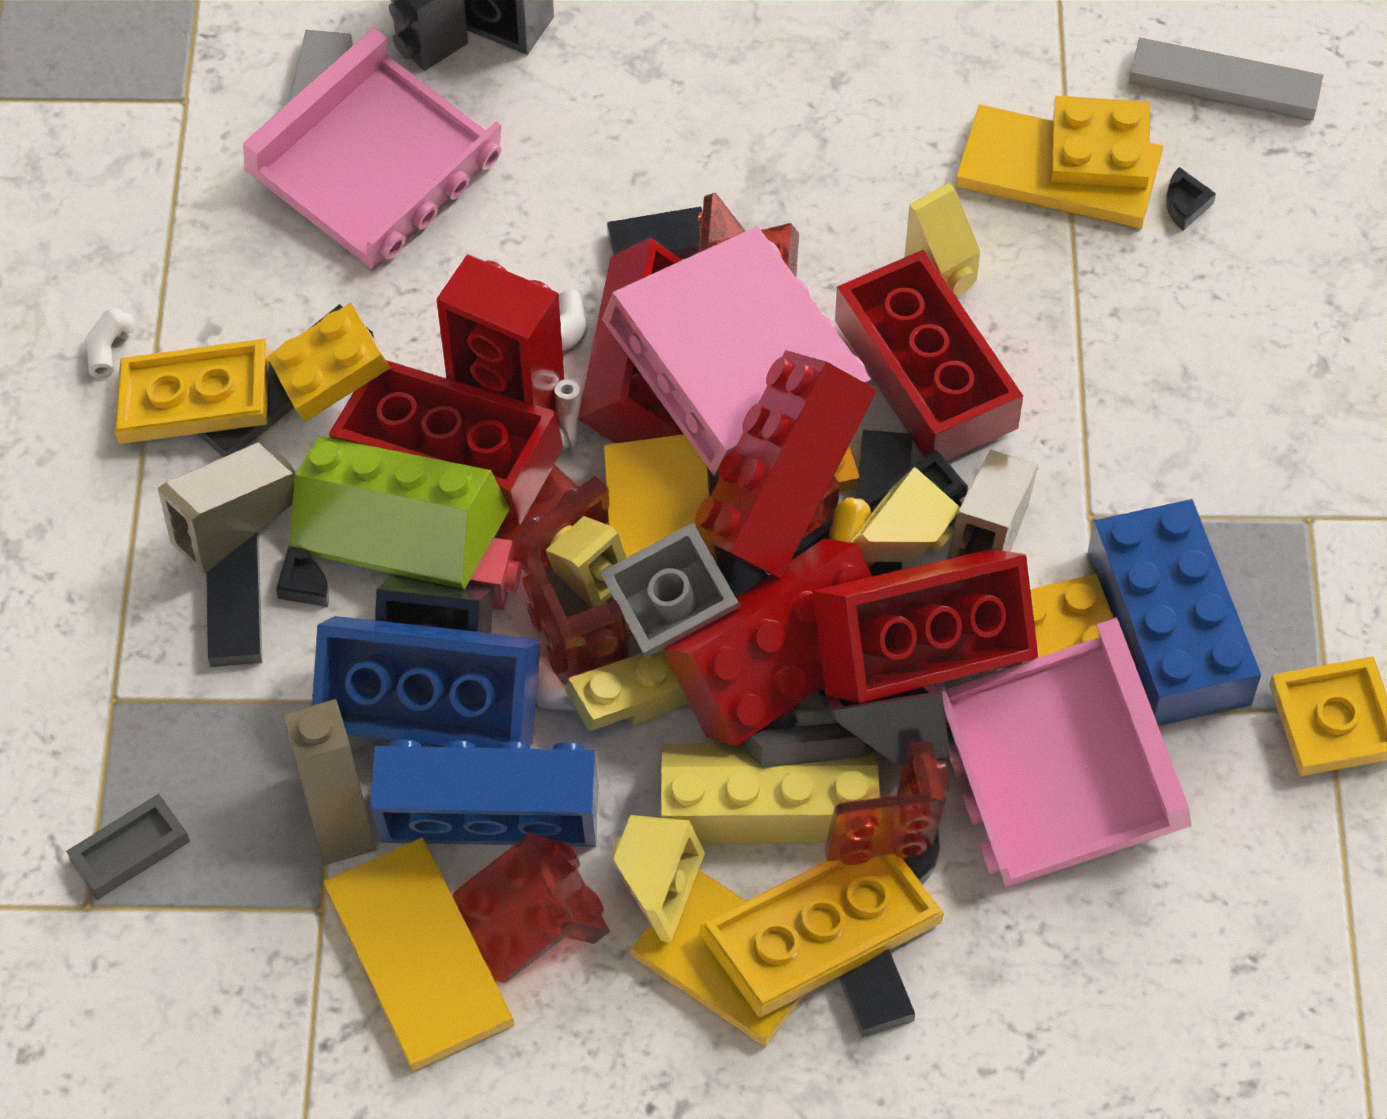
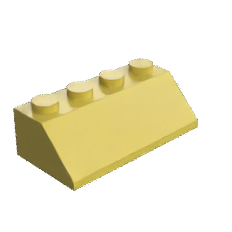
M864 742V757L761 767L745 752V743H741L738 746L728 743L662 744L661 818L689 820L701 844L862 843L878 835L880 792L876 750Z

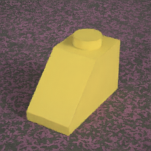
M948 183L909 204L904 257L924 249L952 292L958 295L967 291L977 281L981 251L957 192Z
M914 467L888 491L849 542L857 543L865 562H912L927 549L935 554L945 545L954 531L949 524L958 514L960 507Z
M583 516L573 526L569 525L561 529L546 549L553 571L594 611L612 596L600 572L626 559V555L618 532L611 526Z
M630 815L623 835L619 836L615 841L613 862L616 868H618L629 892L659 939L663 942H671L705 852L689 820Z

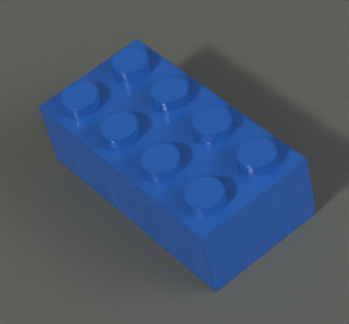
M1193 499L1094 520L1088 555L1113 618L1118 619L1157 725L1162 726L1252 705L1261 673Z
M334 616L317 625L312 706L336 699L346 734L352 736L386 740H412L420 744L443 746L444 743L449 741L471 742L476 745V748H498V745L504 742H522L530 746L533 744L541 639Z
M394 740L389 743V746H375L371 812L381 843H410L423 837L426 844L596 847L598 776L595 750H585L584 746L576 743H559L554 745L552 749H531L528 744L522 742H504L499 744L498 748H476L475 744L467 741H449L444 743L443 747H422L416 741Z

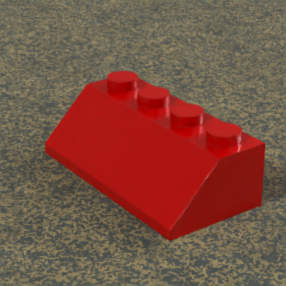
M651 237L610 257L578 420L613 443L684 434L602 320L614 291L682 261Z

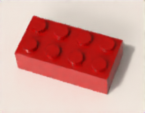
M924 249L837 286L836 324L859 359L863 362L907 432L913 434V441L924 458L937 450L948 461L1019 428L1024 395Z
M467 254L436 299L446 378L555 411L554 390L558 382L565 380L559 293L553 291L547 284L541 281L528 280L511 273L497 262L483 261Z
M785 350L782 357L778 358L771 365L766 376L767 387L758 404L752 406L747 412L742 424L744 432L735 450L729 452L723 459L719 468L720 479L711 497L706 498L701 503L695 516V527L704 542L782 579L877 392L876 388L827 361Z
M388 360L386 361L390 369L353 392L329 432L330 438L491 470L510 507L504 521L519 526L564 448L555 411Z
M824 538L791 560L782 579L771 574L736 597L740 608L662 649L706 738L738 746L824 686L812 591L872 577L857 543Z
M988 549L812 591L826 696L862 703L1039 658L1027 556L1023 553Z

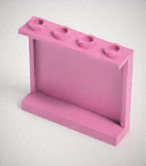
M373 27L243 143L244 169L373 270L385 258L387 260L394 258L404 246L406 238L417 228L420 230L426 228L435 218L438 209L449 198L452 200L457 199L465 191L470 179L481 169L487 170L494 165L502 150L500 147L502 125L496 121L487 130H484L388 56V38Z
M758 226L614 291L602 318L605 325L714 476L719 474L720 465L726 455L735 450L744 432L742 430L744 418L750 408L758 404L767 387V373L771 365L778 358L782 357L785 350L827 361L867 384L871 381L863 362L851 353L838 335L834 323L823 315L811 299L806 285L794 276L783 261L777 246L773 242L768 241Z
M1117 618L1096 624L1099 638L945 689L943 682L935 684L936 688L942 693L946 728L951 729L955 745L949 746V759L956 778L967 775L972 792L962 796L971 823L976 825L983 822L989 840L980 842L979 846L989 874L1000 871L1005 888L1192 826L1188 803Z

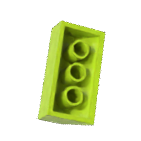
M318 436L295 474L289 546L300 549L310 556L465 590L508 514L510 507L491 470Z

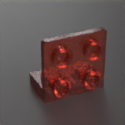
M554 464L521 525L503 521L494 538L513 541L514 560L521 562L522 569L535 581L543 575L544 567L551 566L546 549L561 529L569 525L573 526L583 516L604 524L609 522V488L596 476H593L580 487Z

